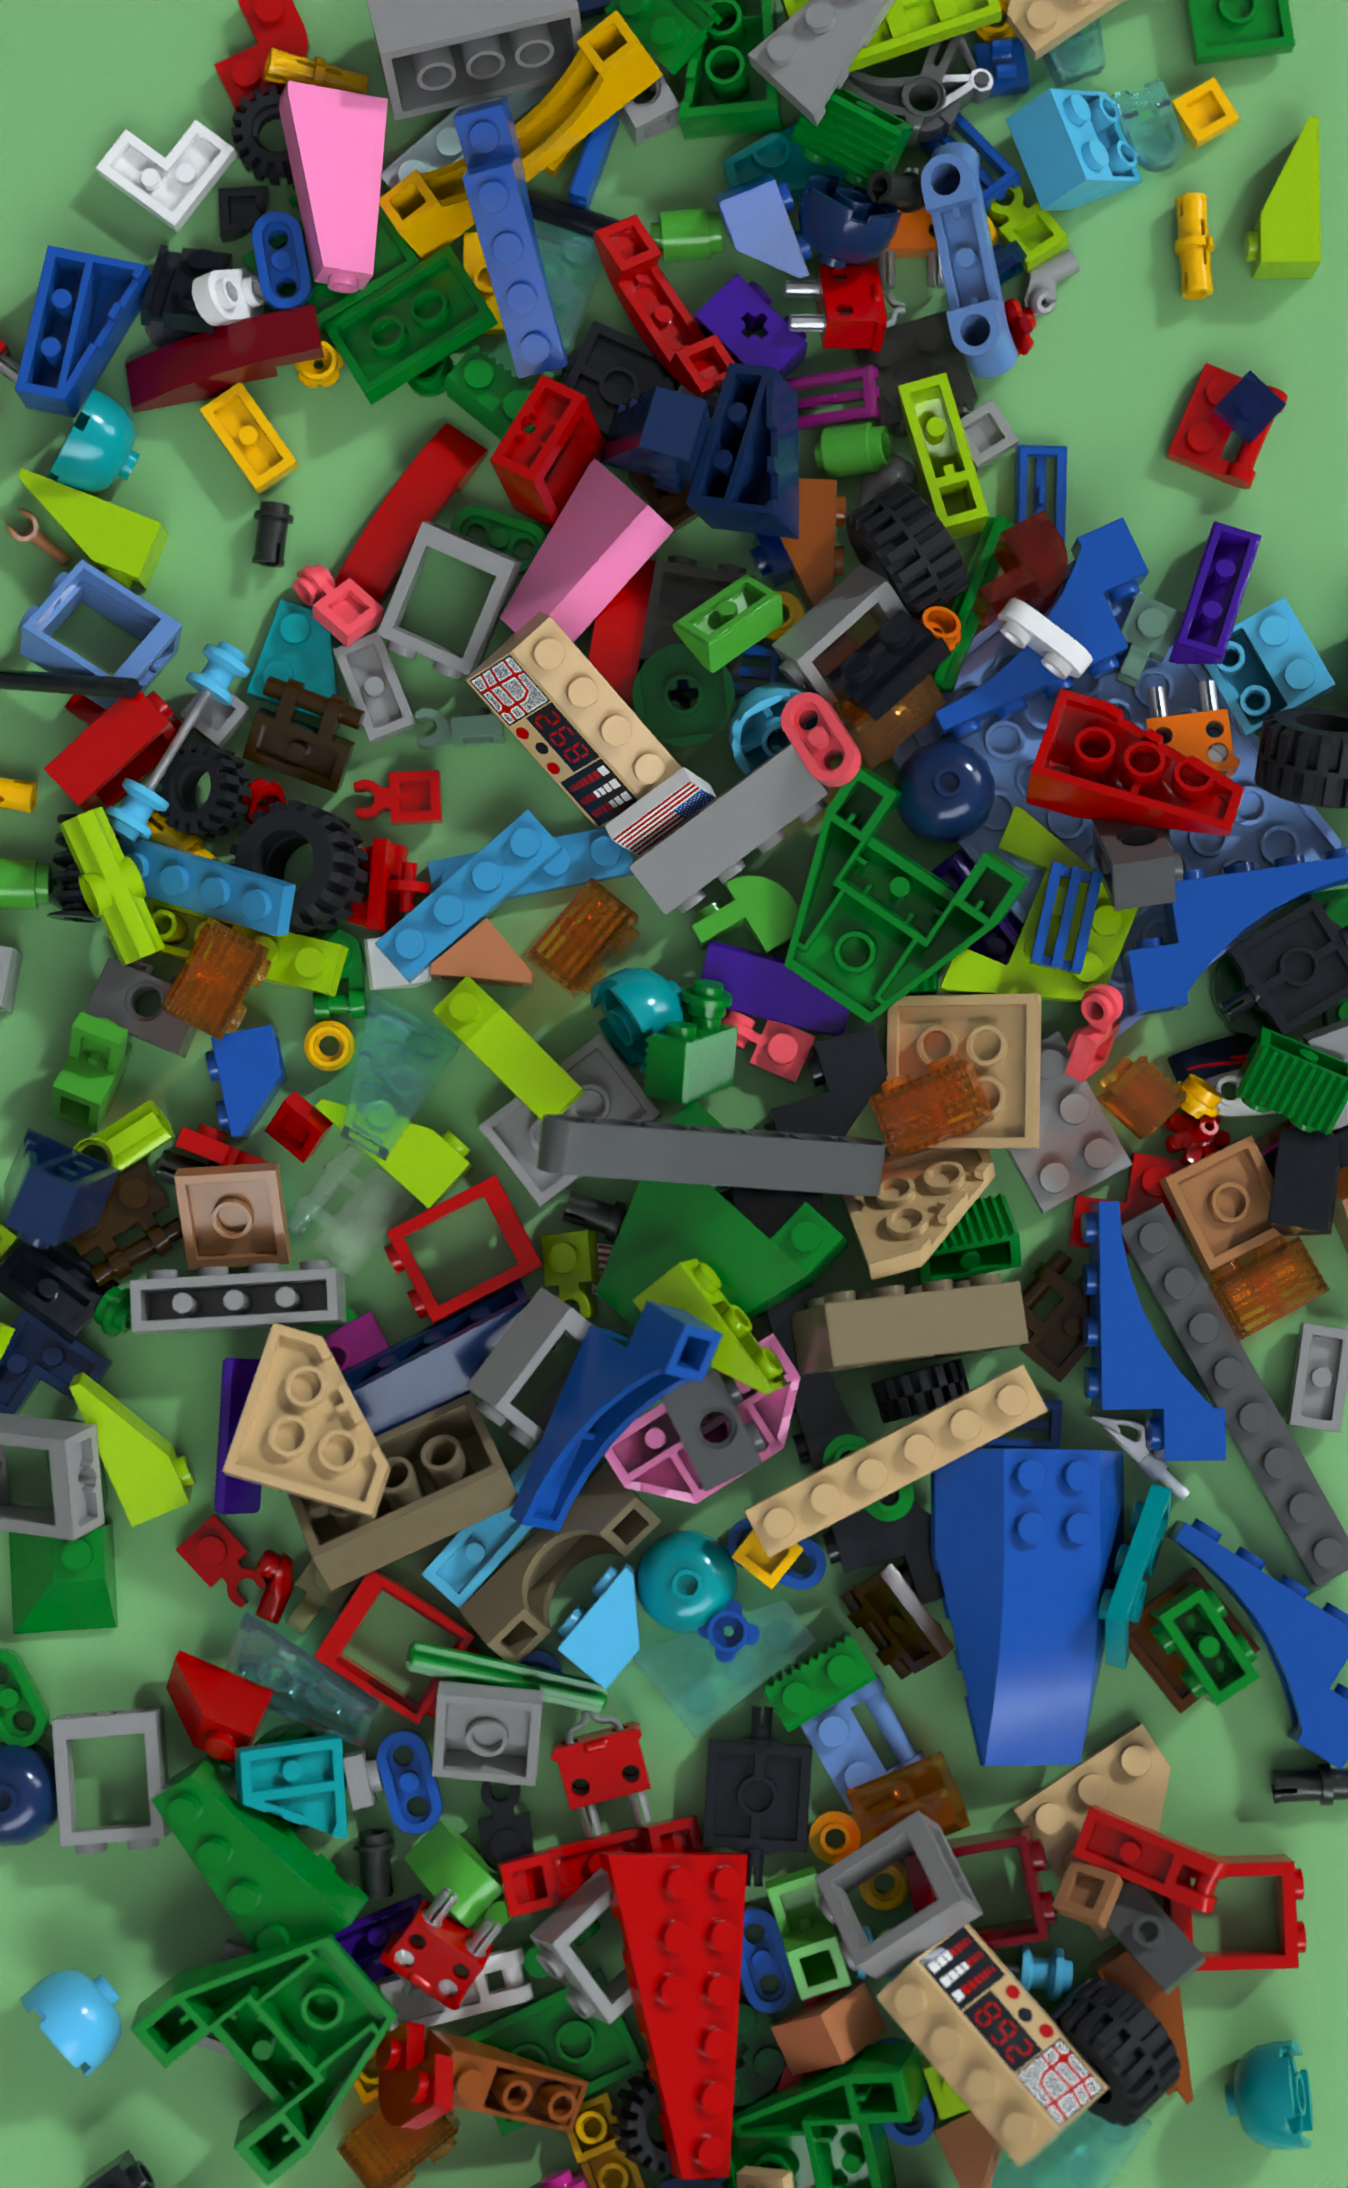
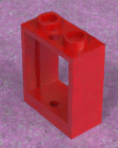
M541 375L490 458V462L514 510L552 528L589 464L594 459L599 461L605 442L586 396L545 375ZM527 426H535L533 433L527 434L524 432ZM554 468L550 476H546L549 469Z
M139 690L138 695L133 699L120 698L43 769L84 812L101 806L105 812L108 806L114 807L127 795L121 786L125 778L140 783L156 768L177 733L175 729L182 723L154 690L147 696Z
M496 1175L386 1231L391 1243L383 1247L396 1273L398 1274L406 1270L414 1286L412 1290L407 1292V1295L419 1318L422 1319L429 1315L432 1323H436L519 1279L522 1280L544 1268ZM485 1198L518 1264L440 1305L406 1238Z
M377 1569L365 1575L313 1658L419 1725L425 1714L433 1719L436 1718L439 1681H447V1679L433 1677L417 1702L343 1654L344 1650L382 1591L456 1637L457 1641L452 1647L453 1649L476 1654L479 1648L471 1644L477 1632L382 1570Z
M1285 1854L1220 1856L1230 1862L1226 1877L1276 1876L1279 1950L1201 1952L1206 1961L1195 1971L1299 1968L1298 1953L1306 1952L1305 1926L1303 1921H1297L1296 1900H1303L1304 1880L1301 1868H1295V1862ZM1184 1865L1179 1881L1191 1885V1878H1196L1199 1871ZM1163 1896V1911L1193 1943L1192 1908Z

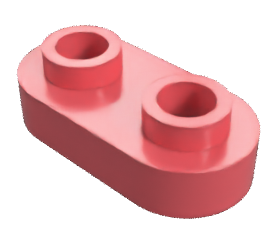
M804 692L792 697L782 710L781 726L804 765L814 778L826 786L840 787L849 783L860 769L861 754L832 706L816 693ZM813 717H818L816 726L806 730L807 722ZM842 755V764L836 769H831L833 759Z

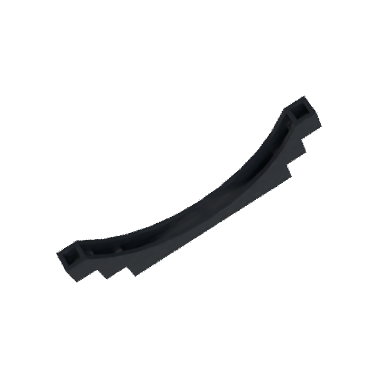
M869 1026L814 1043L812 1047L814 1056L806 1058L814 1087L823 1085L825 1093L770 1109L769 1117L771 1122L764 1123L763 1129L768 1131L846 1136L878 1086L888 1075L874 1027ZM731 1186L719 1190V1193L769 1239L781 1229L805 1202L820 1214L824 1194ZM814 1284L756 1316L766 1315L771 1334L774 1333L797 1372L798 1366L790 1314L807 1309L806 1300L814 1298ZM830 1372L800 1375V1383L792 1414L796 1413L801 1430L800 1434L793 1435L801 1465L811 1463L813 1472L823 1468L822 1454L830 1440L842 1434H853L861 1437L846 1414ZM849 1450V1451L843 1452V1453L841 1454L840 1458H842V1457L848 1455L849 1453H851V1452H853V1451H850V1450ZM895 1491L879 1500L884 1505H891L897 1500L898 1492ZM915 1500L909 1512L898 1520L882 1521L876 1519L862 1508L830 1525L831 1532L822 1535L831 1565L840 1562L845 1573L903 1556L905 1564L897 1566L896 1569L908 1581L912 1591L922 1604L945 1597L940 1573L935 1572L931 1556V1514L922 1509Z

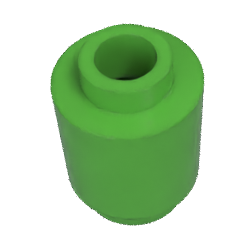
M707 208L659 212V222L650 223L651 237L662 252L663 263L711 259L712 253L723 252L720 212L708 213Z
M873 422L824 428L821 439L815 441V460L820 470L825 469L829 478L876 473L879 471V467L889 466L891 463L892 445L888 429L885 425L875 426Z
M0 858V909H38L39 904H50L48 898L52 893V883L50 882L52 875L51 864H39L38 859Z

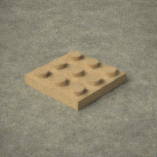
M1032 993L904 996L889 1007L887 1016L886 1148L1039 1149L1041 995Z

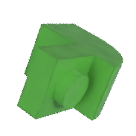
M740 876L730 879L724 884V891L731 903L725 906L721 900L711 903L695 914L698 922L691 926V934L700 949H703L709 945L710 940L717 941L740 926L745 925L761 953L772 955L790 944L799 907L791 894L777 882L761 876Z
M80 1011L72 1025L69 1056L52 1086L50 1116L97 1133L114 1101L129 1062L132 1044L127 1042L128 1029L118 1026L109 1019L97 1018Z
M439 1820L404 1857L417 1877L435 1898L443 1888L451 1889L442 1905L453 1891L456 1892L458 1899L450 1909V1912L467 1927L470 1928L474 1925L479 1929L487 1918H494L491 1928L498 1921L502 1929L511 1919L507 1916L499 1874L487 1865L471 1842L442 1820Z
M814 1866L765 1881L801 2001L851 1985L833 1924L826 1918L819 1905L818 1899L823 1894L815 1879L817 1874Z

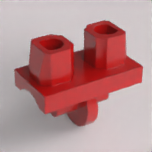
M373 838V846L361 848L367 851L369 862L362 864V870L369 872V895L363 897L361 904L356 902L351 904L349 908L354 914L347 922L366 927L370 931L384 935L402 919L403 914H408L414 909L415 897L430 895V884L416 881L417 863L407 862L408 847L393 844L387 838Z

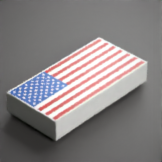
M683 767L615 817L605 827L611 840L639 856L717 797L709 783Z

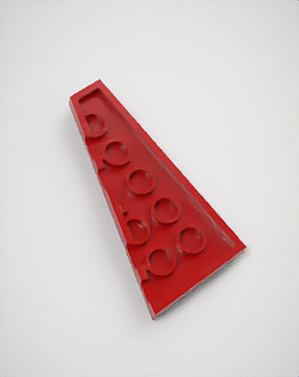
M598 1852L602 1870L608 1873L613 1897L609 1898L613 1918L619 1920L625 1946L621 1953L639 2030L645 2034L650 2059L646 2061L650 2078L656 2081L662 2109L659 2117L672 2173L683 2180L729 2177L748 1855L739 1852Z

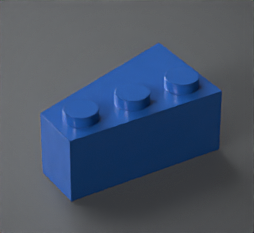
M48 245L15 387L16 393L26 408L73 418L77 416L140 312L151 277L147 265Z

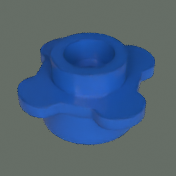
M729 1600L724 1611L717 1613L708 1624L698 1628L699 1635L702 1638H707L715 1648L716 1659L725 1663L733 1661L736 1652L742 1647L754 1645L759 1639L758 1627L748 1623L742 1614V1605L735 1600ZM731 1626L734 1630L733 1635L726 1636L723 1632L724 1628Z

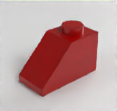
M181 1650L178 1651L166 1686L193 1746L207 1752L215 1759L226 1760L235 1765V1748L252 1746L265 1720L274 1693L272 1689Z

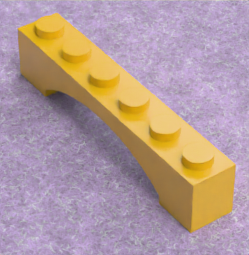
M617 10L576 42L580 48L563 76L549 93L515 124L521 147L520 152L526 183L663 76ZM465 158L422 174L416 169L380 197L379 204L398 233L423 260L450 244L475 224L462 179L463 174L467 170Z

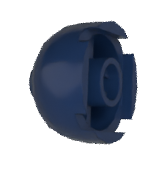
M832 175L810 176L802 195L798 220L800 232L810 247L819 252L818 260L828 266L844 269L847 263L861 264L877 258L888 247L896 232L902 212H897L899 206L873 202L868 197L867 189L854 185L853 189L837 187L840 177Z
M935 741L916 749L902 763L894 786L903 793L895 807L902 821L916 837L933 844H954L964 840L965 837L973 835L987 821L995 802V780L987 761L973 748L957 741Z
M0 1742V1846L26 1845L43 1836L58 1820L54 1759L40 1745L33 1744L28 1747H21Z

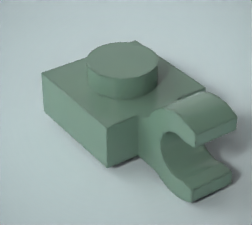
M1137 593L1121 628L1129 650L1115 681L1134 689L1148 657L1162 663L1184 613Z
M475 707L464 709L461 711L460 717H450V720L445 719L438 711L431 708H423L415 712L417 722L430 721L436 725V731L432 736L417 738L418 747L421 749L432 750L441 745L448 744L461 747L505 743L503 723L495 714H492L490 708Z

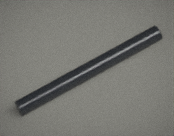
M0 669V689L129 699L135 698L139 693V683L135 678Z

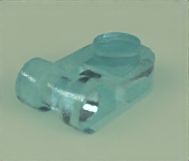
M1158 79L1146 83L1144 90L1132 94L1128 90L1113 94L1112 101L1119 112L1118 122L1122 125L1128 144L1136 154L1137 164L1151 172H1162L1173 167L1182 152L1184 141L1181 128L1162 80ZM1148 109L1154 113L1155 117L1141 121L1138 114Z

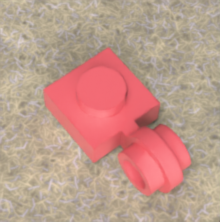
M316 564L314 567L306 565L297 572V579L293 581L295 593L303 603L308 606L313 605V618L347 648L382 622L384 608L351 578L335 588V581L332 575L320 564Z
M1094 985L1082 997L1081 1011L1089 1025L1079 1026L1070 1038L1067 1051L1071 1053L1065 1071V1074L1081 1083L1107 1063L1120 1026V1022L1116 1020L1123 1011V997L1111 985Z
M728 1010L721 1023L738 1027L736 1048L744 1050L747 1042L756 1045L749 1065L795 1084L816 1036L791 1025L772 1020L767 1021L762 1034L753 1031L756 1023L755 1020L736 1011Z

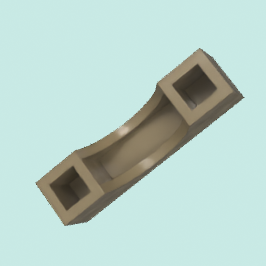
M605 1463L581 1488L560 1531L540 1528L459 1609V1612L485 1644L501 1658L520 1663L551 1632L549 1622L550 1603L563 1577L578 1563L595 1555L614 1554L625 1558L661 1522V1519L634 1490L624 1488L616 1473Z

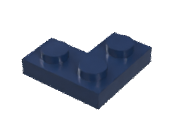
M22 1309L11 1326L15 1328V1331L0 1361V1413L18 1415L40 1380H43L75 1401L69 1388L73 1376L84 1372L99 1384L113 1362L78 1339L73 1344H70Z

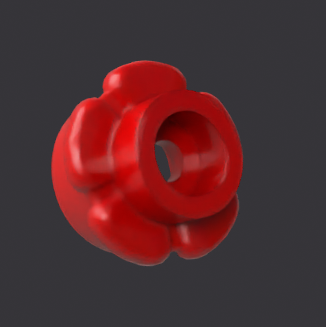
M257 779L251 782L247 787L252 788L251 797L243 796L242 804L248 805L249 808L247 813L242 815H244V820L247 823L253 824L251 815L260 809L269 813V804L278 801L286 804L282 787L277 782H268L266 779Z

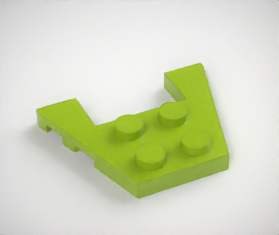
M1015 806L996 851L1044 871V875L1007 965L965 949L950 961L939 990L946 993L964 992L977 994L1037 993L1041 995V1000L1082 1003L1084 993L1092 986L1097 984L1108 985L1139 908L1115 911L1101 880L1082 972L1074 974L1029 963L1051 863L1053 861L1063 863V866L1071 868L1076 866L1089 872L1095 870L1024 809ZM1060 877L1043 955L1051 957L1053 955L1069 879ZM1080 882L1064 960L1071 961L1088 886L1087 883Z

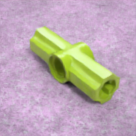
M102 806L59 824L81 874L78 880L83 898L92 914L97 918H101L122 967L165 949L144 901L146 890L140 872L129 856H124Z
M149 1100L93 1137L80 1140L73 1149L89 1156L95 1147H102L107 1153L108 1165L119 1169V1174H121L125 1169L175 1138V1135L164 1113L152 1100Z

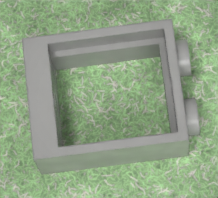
M422 521L377 635L389 640L387 648L399 655L415 659L416 654L419 653L435 660L432 668L442 674L455 679H461L463 673L470 675L483 661L523 561L435 522ZM431 548L496 576L464 655L399 627Z
M861 564L772 644L783 661L778 668L783 676L796 687L816 693L832 706L847 729L866 711L862 712L835 691L833 693L812 661L867 611L870 612L880 628L901 610L907 614L909 612L888 580Z
M541 1287L466 1385L469 1391L482 1400L476 1409L500 1427L506 1420L510 1422L511 1425L506 1430V1433L528 1450H531L535 1443L540 1444L575 1358L529 1418L510 1403L563 1333L580 1347L589 1325H593L571 1306Z
M0 1413V1530L75 1540L105 1524L96 1424ZM5 1445L49 1450L54 1509L10 1504Z
M164 1706L66 1714L53 1719L52 1734L60 1847L75 1846L76 1854H92L107 1851V1843L127 1841L128 1849L131 1850L159 1846V1838H165L171 1832V1829L151 1801L169 1781ZM144 1733L150 1822L78 1828L72 1740Z
M919 1810L815 1877L823 1894L818 1899L819 1905L830 1923L834 1926L837 1925L843 1941L839 1943V1948L844 1959L853 1970L857 1971L860 1969L877 1980L885 1977L983 1914L940 1825ZM915 1850L939 1900L872 1943H869L847 1893L900 1860L904 1855Z
M601 1867L529 1936L540 1950L536 1955L540 1965L554 1979L558 1980L560 1978L569 1990L565 1998L573 2010L584 2019L593 2017L611 2024L633 2002L625 1968L601 1990L569 1946L575 1938L610 1906L609 1898H612L613 1894L608 1873L603 1871Z

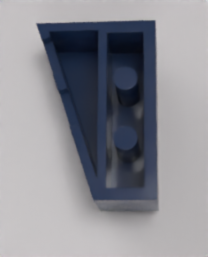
M729 363L686 504L713 529L799 539L798 394L774 367Z
M655 386L640 393L638 400L630 398L626 405H616L600 463L653 478V486L668 492L681 494L683 487L690 489L710 427L707 400Z
M27 1128L4 1183L5 1225L18 1230V1238L38 1248L47 1249L49 1245L54 1247L97 1226L120 1170Z

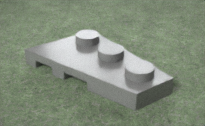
M810 0L748 54L750 64L817 127L826 113V103L835 89H841L849 76L848 68L860 49L868 46L896 0Z

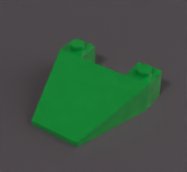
M861 765L857 775L849 783L840 787L826 809L784 966L870 1023L1001 923L1032 878L988 850L982 854L959 890L955 889L877 836L903 793L869 768Z
M695 1100L690 1101L670 1122L724 1127ZM640 1180L595 1292L635 1329L641 1316V1311L633 1302V1299L678 1263L697 1258L699 1263L707 1264L716 1273L721 1282L719 1290L729 1304L738 1306L751 1319L813 1285L849 1246L845 1237L807 1202L769 1239L711 1185Z
M331 1933L179 1972L138 2005L130 2030L164 2068L212 2031L269 2097L240 2120L234 2142V2149L261 2180L269 2186L310 2152L396 2019L398 2011Z
M915 2043L867 2045L845 2063L820 2069L734 2114L732 2120L729 2177H725L729 2186L737 2188L736 2173L745 2166L792 2170L794 2188H897L883 2123L911 2122L927 2093L918 2047Z

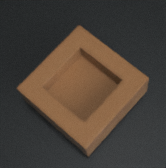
M1071 1859L1053 1901L1054 1910L1060 1915L1104 1930L1124 1881L1119 1874Z

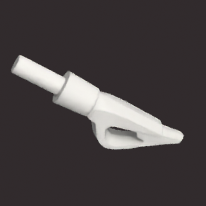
M1094 1414L1090 1417L1100 1424L1102 1429L1138 1463L1137 1465L1153 1482L1159 1479L1181 1501L1188 1496L1190 1491L1167 1470L1169 1464L1153 1458V1451L1146 1446L1145 1425L1142 1422L1134 1419L1113 1418ZM1118 1425H1126L1137 1429L1139 1433L1137 1440H1132L1122 1435Z

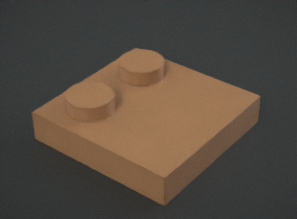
M1252 1135L1243 1137L1158 1180L1203 1272L1211 1271L1282 1235L1268 1222L1274 1178Z
M279 1162L177 1168L174 1182L188 1270L214 1266L232 1268L248 1267V1265L278 1263L279 1265L290 1263L292 1252Z

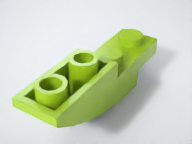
M149 898L147 908L165 946V949L158 951V953L294 990L298 988L331 997L336 996L348 953L347 947L291 932L288 935L273 936Z

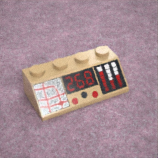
M541 611L464 679L596 829L605 827L615 817L682 768L549 615Z
M969 1923L936 1943L912 1961L876 1996L878 2001L1018 2167L1035 2159L1110 2088Z

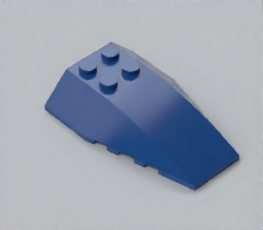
M975 1449L931 1472V1556L935 1572L940 1573L945 1597H941L946 1619H950L957 1649L953 1651L957 1668L962 1670L968 1694L964 1698L980 1766L1078 1765L1081 1762L1105 1649V1620L1099 1619L1098 1613L1106 1588L1115 1590L1119 1575L1114 1574V1566L1120 1546L1124 1544L1123 1452Z

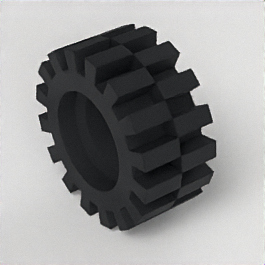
M277 84L268 85V94L262 95L260 88L252 91L254 100L250 102L244 97L239 103L242 111L241 113L234 112L232 120L235 127H231L232 138L243 167L248 173L252 170L255 179L263 182L264 178L268 177L271 185L280 186V178H286L288 185L294 184L288 151H270L259 141L260 132L264 125L272 120L281 119L279 101L282 92H279Z
M201 742L184 743V749L179 748L174 761L172 760L165 776H162L158 783L162 784V791H155L156 794L170 804L165 812L158 811V813L162 817H167L165 823L171 828H176V831L206 838H215V835L224 836L229 833L227 826L236 828L241 823L236 816L237 812L247 813L249 806L242 804L243 796L251 797L252 788L244 787L243 783L251 780L249 771L241 770L245 765L244 761L239 757H235V753L228 749ZM208 771L211 781L210 793L204 805L198 809L195 799L196 787L200 778Z
M961 1359L940 1363L871 1383L882 1423L927 1413L970 1390Z
M649 2070L642 2072L644 2078L633 2076L628 2080L632 2087L630 2091L621 2088L616 2095L624 2100L621 2108L612 2105L611 2115L619 2117V2123L610 2124L611 2133L620 2136V2139L615 2144L618 2150L627 2153L625 2157L631 2162L653 2171L672 2173L665 2140L655 2142L647 2132L648 2115L652 2107L660 2102L656 2081L651 2080Z

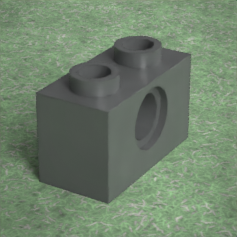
M1092 820L1094 864L1097 871L1103 873L1102 883L1115 911L1176 902V882L1183 881V864L1180 852L1178 850L1172 851L1169 829Z
M108 958L84 1013L97 1018L109 1019L118 1026L128 1029V1035L185 1058L209 1005L208 1001L197 995L201 987L175 975H172L169 983L153 977L151 974L154 967L140 960L122 967L120 962ZM148 991L159 992L161 997L159 1010L151 1016H140L137 1010V1003L141 995Z
M713 1369L706 1373L702 1383L692 1380L661 1398L705 1491L763 1464L758 1453L767 1448L754 1421L745 1425L742 1422L735 1406L744 1402L732 1377L728 1375L721 1377L718 1370ZM710 1412L724 1413L730 1421V1432L720 1442H710L701 1434V1421Z

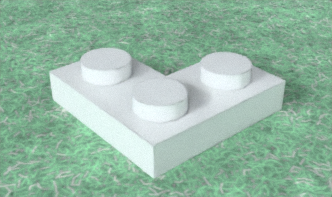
M195 120L166 158L128 130H125L96 166V170L102 178L178 233L235 160L237 153L234 147Z

